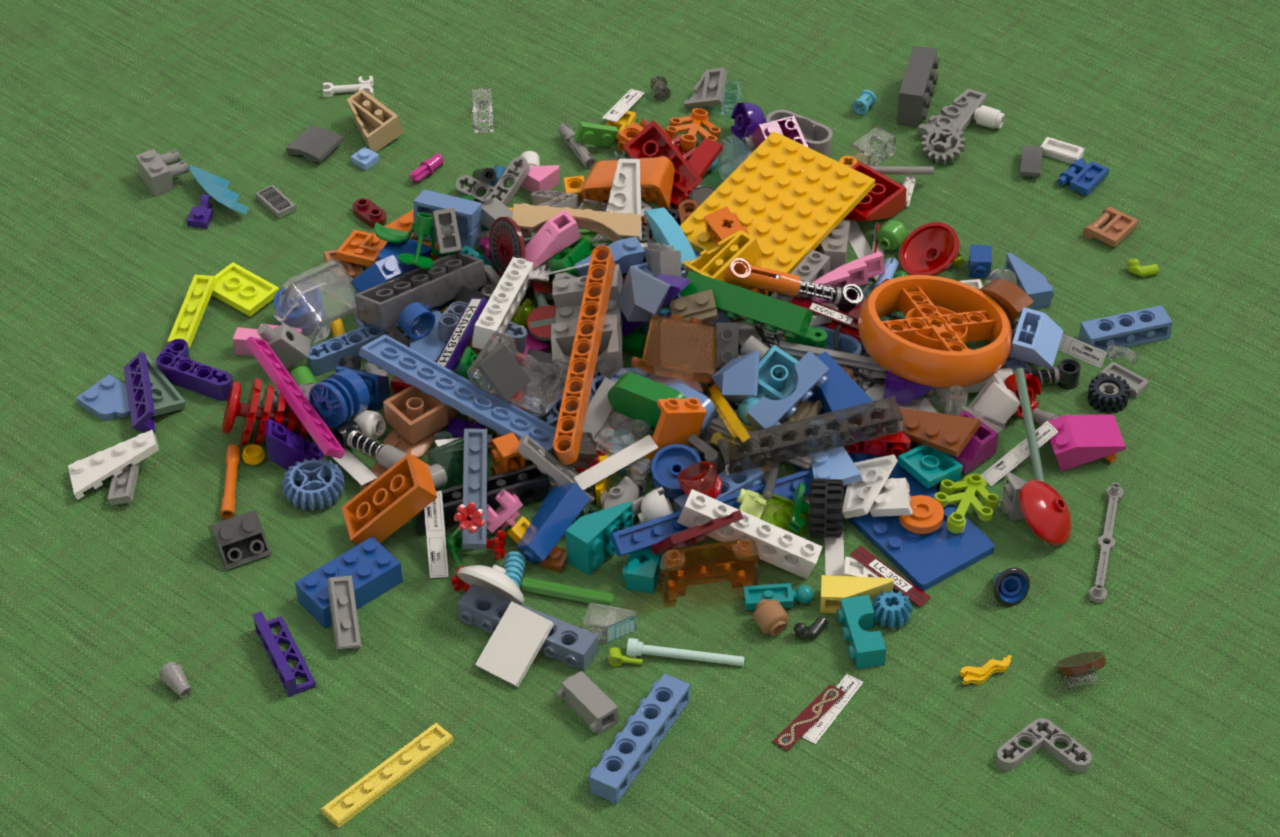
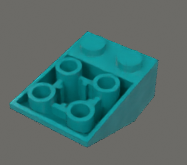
M629 501L582 516L566 530L567 563L589 576L593 571L599 569L610 556L615 555L616 551L609 535L633 526V502Z

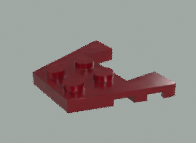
M741 511L732 512L728 516L719 517L706 524L697 525L673 534L652 545V551L654 555L663 552V555L666 556L681 548L692 547L706 540L709 537L706 534L742 520Z

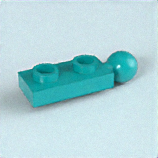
M791 583L743 586L746 610H755L756 605L764 599L778 600L783 608L794 607V600L801 604H808L814 597L812 588L807 585H801L796 590H792Z

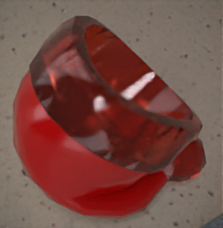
M701 461L683 469L677 475L679 486L687 497L692 489L713 499L721 492L722 482L717 474L714 462Z

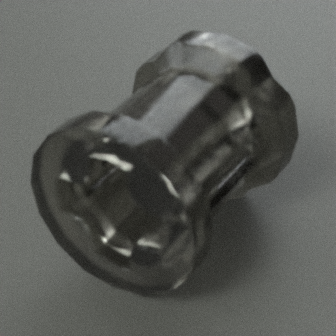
M663 76L654 77L650 83V87L654 91L653 96L659 102H664L671 96V91L667 87L668 82Z

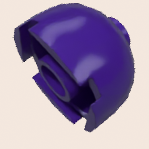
M737 103L731 119H735L734 126H731L732 136L737 142H742L743 137L752 136L759 124L766 123L762 109L753 103Z

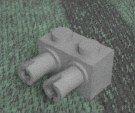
M152 149L135 156L138 174L155 197L174 190L173 178L189 173L185 160L181 161L176 149L162 155L157 154Z

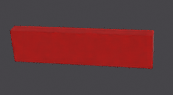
M705 138L690 157L688 162L700 178L704 176L723 150V146ZM672 186L670 204L678 208L685 193Z

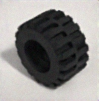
M841 479L812 480L809 502V533L811 537H841L844 484Z

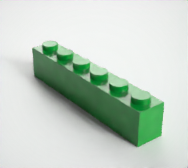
M692 271L688 272L686 279L690 283L681 291L680 296L684 297L712 289L717 312H724L725 317L737 320V317L745 319L744 323L754 327L757 324L763 325V329L772 333H776L777 330L782 331L784 336L794 340L797 337L805 338L813 317V313L808 309Z

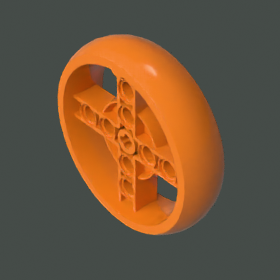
M908 275L885 281L867 296L858 316L860 340L868 355L890 373L926 386L959 388L984 382L1000 370L1011 351L1012 330L1006 313L1001 306L982 291L965 283L944 277ZM901 311L906 316L905 319L880 320V318L889 313ZM988 340L990 343L985 347L975 350L968 349L965 345V342Z

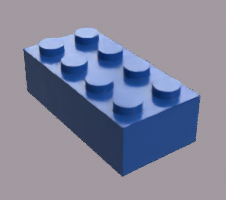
M372 536L296 581L295 587L298 602L326 629L333 625L326 579L330 577L352 576L356 609H359L403 582L401 563Z

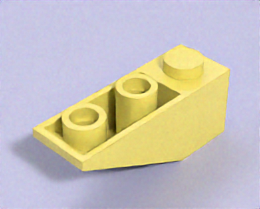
M822 575L820 613H837V609H840V601L843 598L869 595L873 604V599L877 595L880 596L881 591L889 593L891 589L893 591L894 578Z

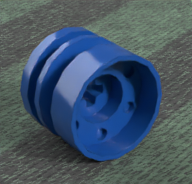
M342 369L311 387L309 401L327 426L337 427L367 409L370 403V394L365 382L356 372L350 369Z

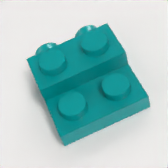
M921 445L899 455L897 461L902 468L926 488L937 484L940 485L941 481L945 479L953 482L959 481L963 468L949 454L926 445Z

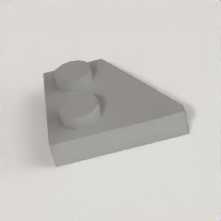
M726 69L706 70L701 76V80L693 88L694 94L690 100L686 99L684 101L685 107L688 109L721 105L727 76Z

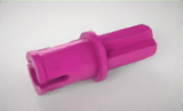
M436 153L427 161L421 162L420 166L409 175L412 182L416 183L427 175L431 176L435 169L444 164L443 157Z

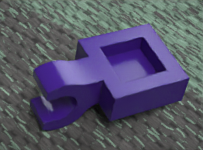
M202 194L199 207H192L186 220L189 227L208 229L214 215L213 209H211L212 203H209L211 195Z
M451 418L446 431V439L464 437V429H485L486 426L478 422L473 424V420Z

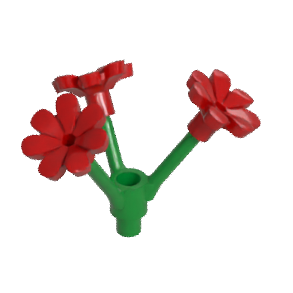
M469 502L467 508L463 504L458 506V513L455 514L454 520L460 522V525L454 533L445 536L446 547L449 548L458 566L456 576L451 578V584L457 592L463 588L464 593L467 592L470 585L461 580L457 575L459 569L465 567L457 553L458 550L462 549L463 540L458 535L467 528L470 533H475L477 527H482L485 524V520L480 518L484 515L483 510L477 509L475 511L476 505L473 502ZM498 530L493 540L486 539V549H493L495 560L499 561L501 557H505L506 553L503 548L505 547L506 532L503 530Z

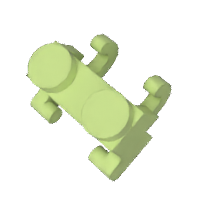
M741 488L737 497V502L740 503L738 510L760 519L767 500L756 492Z

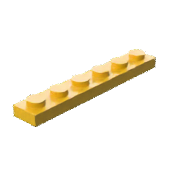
M715 384L710 387L709 391L712 396L709 399L715 405L716 411L734 439L739 437L742 442L749 439L748 432L730 403L722 396L718 386Z

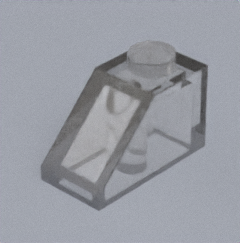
M492 88L472 89L474 133L494 132Z

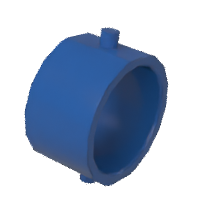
M414 302L402 310L399 315L398 326L405 332L403 334L404 337L409 335L414 340H418L431 332L435 324V315L429 311L430 306L428 304L425 307L419 302ZM421 316L420 320L412 326L414 321Z

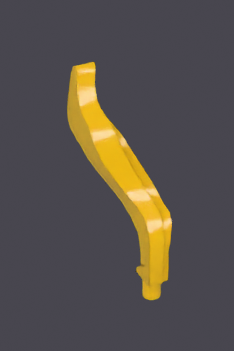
M1007 655L1002 661L991 659L982 667H963L959 674L961 677L965 676L962 684H983L992 674L1005 672L1011 664L1012 657Z

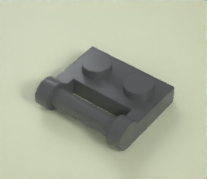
M692 434L687 441L690 448H693L701 459L702 472L707 471L710 474L716 472L717 475L722 473L724 470L719 462L718 452L695 434Z

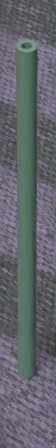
M1017 368L1015 369L1034 478L1035 480L1045 482L1024 369ZM1047 543L1048 548L1055 547L1054 545H1050Z

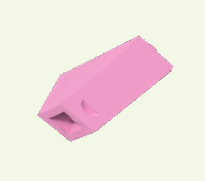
M563 210L541 227L525 246V260L534 263L533 269L581 238L576 220L566 210Z

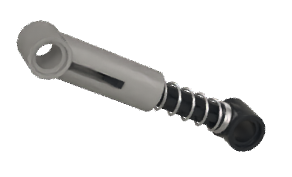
M353 420L346 421L330 430L342 448L347 446L356 449L366 456L376 459L378 464L386 469L391 468L407 455V453L392 445H380L379 441L373 442L372 438L367 439L365 434L362 435L359 425ZM439 464L428 465L435 489L447 483V474L443 467Z

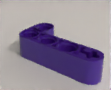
M172 340L157 356V367L171 384L219 401L228 400L233 382L231 374L191 360L186 340Z

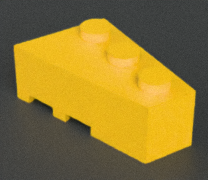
M740 230L718 242V246L708 252L704 250L700 252L701 256L691 262L686 260L682 265L686 275H688L689 271L725 282L723 280V272L734 259L742 258L750 265H753L762 256L757 239Z

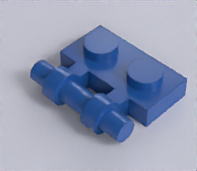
M1080 158L1078 161H1074L1068 170H1064L1060 174L1057 183L1063 186L1065 183L1070 182V189L1087 196L1108 176L1109 168L1093 161L1086 165L1085 160Z

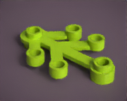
M967 475L964 481L955 483L948 479L941 481V492H937L934 499L942 507L960 502L956 512H953L947 519L946 528L950 532L962 533L965 530V514L970 505L977 512L980 520L990 521L992 519V508L998 506L999 497L985 489L987 482L981 475ZM966 490L962 493L952 494L953 491ZM975 495H980V497L984 500L985 506L981 504V502L976 498Z

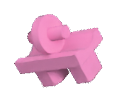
M505 489L495 497L501 506L494 510L487 504V529L491 533L498 527L505 530L509 525L513 526L516 523L515 520L521 515L517 510L523 504L515 494L511 495Z

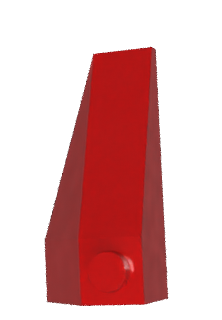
M655 120L623 146L633 159L663 156L671 160L675 168L673 186L688 194L690 188L695 189L703 182L671 137Z

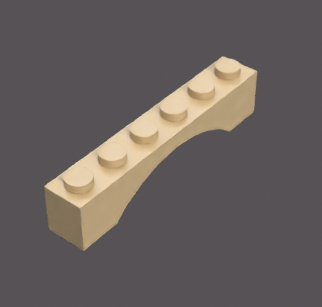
M526 203L514 204L512 219L517 223L523 238L531 237V232L536 234L549 219L566 210L576 220L579 229L598 233L613 243L632 237H637L640 240L642 215L614 213L613 211H593L591 209L580 210L569 207L558 208L548 205L535 206Z

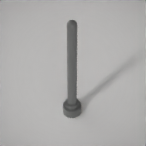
M770 454L769 459L772 463L763 492L765 500L772 498L780 465L786 462Z

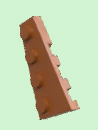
M890 407L881 419L890 420L909 439L955 457L960 455L981 426L980 419L898 407Z

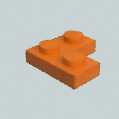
M354 230L336 251V259L370 267L377 261V257L382 249L370 247L374 241L373 234Z

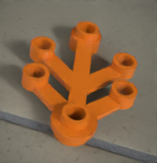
M701 108L693 109L689 116L671 118L670 124L666 128L671 138H676L679 132L688 131V134L681 135L680 146L684 151H691L696 147L697 133L703 138L717 142V138L720 137L721 129L709 121L708 112ZM700 125H703L704 127H706V128L709 130V132L706 131V130H705L702 126H700Z

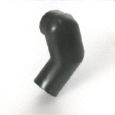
M819 616L808 627H806L805 623L799 622L793 628L795 636L801 640L817 638L828 625V621L824 617Z

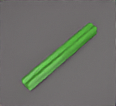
M528 577L523 579L521 585L522 590L525 592L605 607H612L614 603V594Z

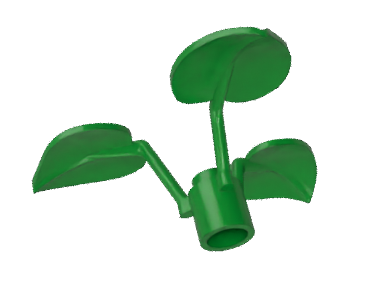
M417 213L416 221L412 222V227L408 233L384 227L377 222L375 223V235L379 239L388 242L401 243L402 241H408L415 231V235L419 237L416 255L399 254L398 261L403 264L423 269H431L434 262L432 259L420 256L423 238H427L428 234H430L431 253L433 256L440 259L454 253L439 254L438 249H436L434 226H432L434 216L431 214Z

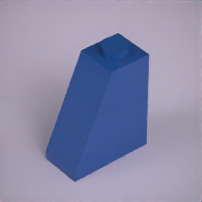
M412 239L402 241L401 243L387 242L378 255L377 261L394 255L404 273L414 270L418 267L399 262L398 255L403 253L416 255L418 242ZM422 244L420 256L430 258L432 247Z

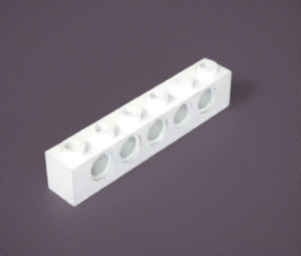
M512 258L475 324L472 347L490 352L500 341L530 286L533 262L526 261L523 258Z
M692 489L677 523L692 528L697 525L706 524L713 519L728 516L732 512L738 511V509ZM741 511L742 520L706 534L711 538L807 580L817 563L822 546L743 511Z

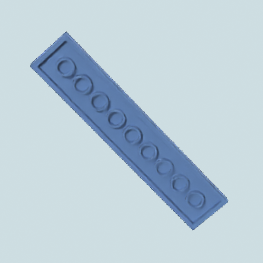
M384 334L360 348L359 356L366 359L367 362L383 368L387 373L401 378L405 383L421 389L423 393L439 399L441 403L457 409L461 414L468 415L477 420L479 424L495 430L497 434L504 436L513 432L518 441L527 434L550 454L555 452L553 448L555 427L508 401L503 402L497 395Z

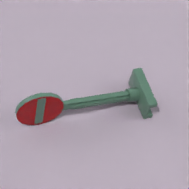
M531 232V237L523 239L525 246L535 236V232ZM532 285L538 308L529 314L527 329L535 338L551 341V324H556V306L548 305L544 293L536 292Z

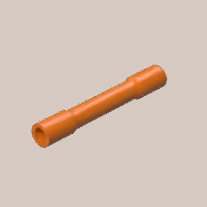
M235 444L229 445L226 452V474L220 516L223 519L232 518L235 513V490L241 450Z

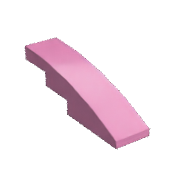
M879 251L861 257L823 275L814 283L817 285L822 283L823 286L830 285L832 288L845 287L848 284H855L857 286L868 284V278L885 273L884 255ZM810 296V300L816 301L818 303L828 301L826 299H823L821 301V298L817 297L813 299L812 296Z

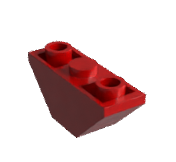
M866 418L844 431L841 435V444L846 452L882 456L895 455V457H898L910 451L911 439L890 420Z

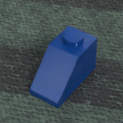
M394 255L375 262L353 279L351 283L357 293H360L400 276L404 271Z

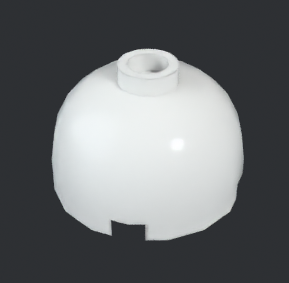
M663 487L649 492L642 499L641 513L638 514L641 523L674 513L669 499L665 498L664 494H662L665 492Z

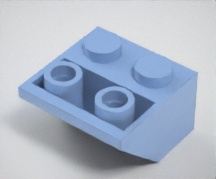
M1023 307L1009 357L1052 369L1063 330L1046 313Z

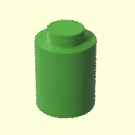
M306 366L297 367L290 374L298 386L301 384H318L312 372Z

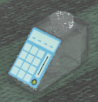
M589 603L582 623V629L598 635V643L608 644L636 631L637 611Z

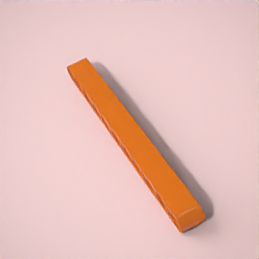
M603 245L596 247L591 254L553 442L557 458L564 465H570L578 458L615 270L612 252L609 247Z

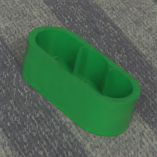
M630 372L623 374L608 391V400L617 412L656 428L661 415V409L657 405L658 399H686L676 389Z

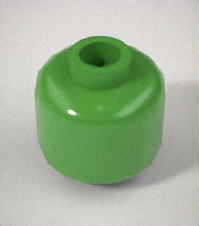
M896 220L886 221L876 234L879 245L888 251L899 249L907 237L904 224Z

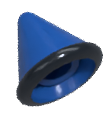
M1012 567L993 576L994 596L1001 605H1017L1027 596L1030 588V579L1024 570Z

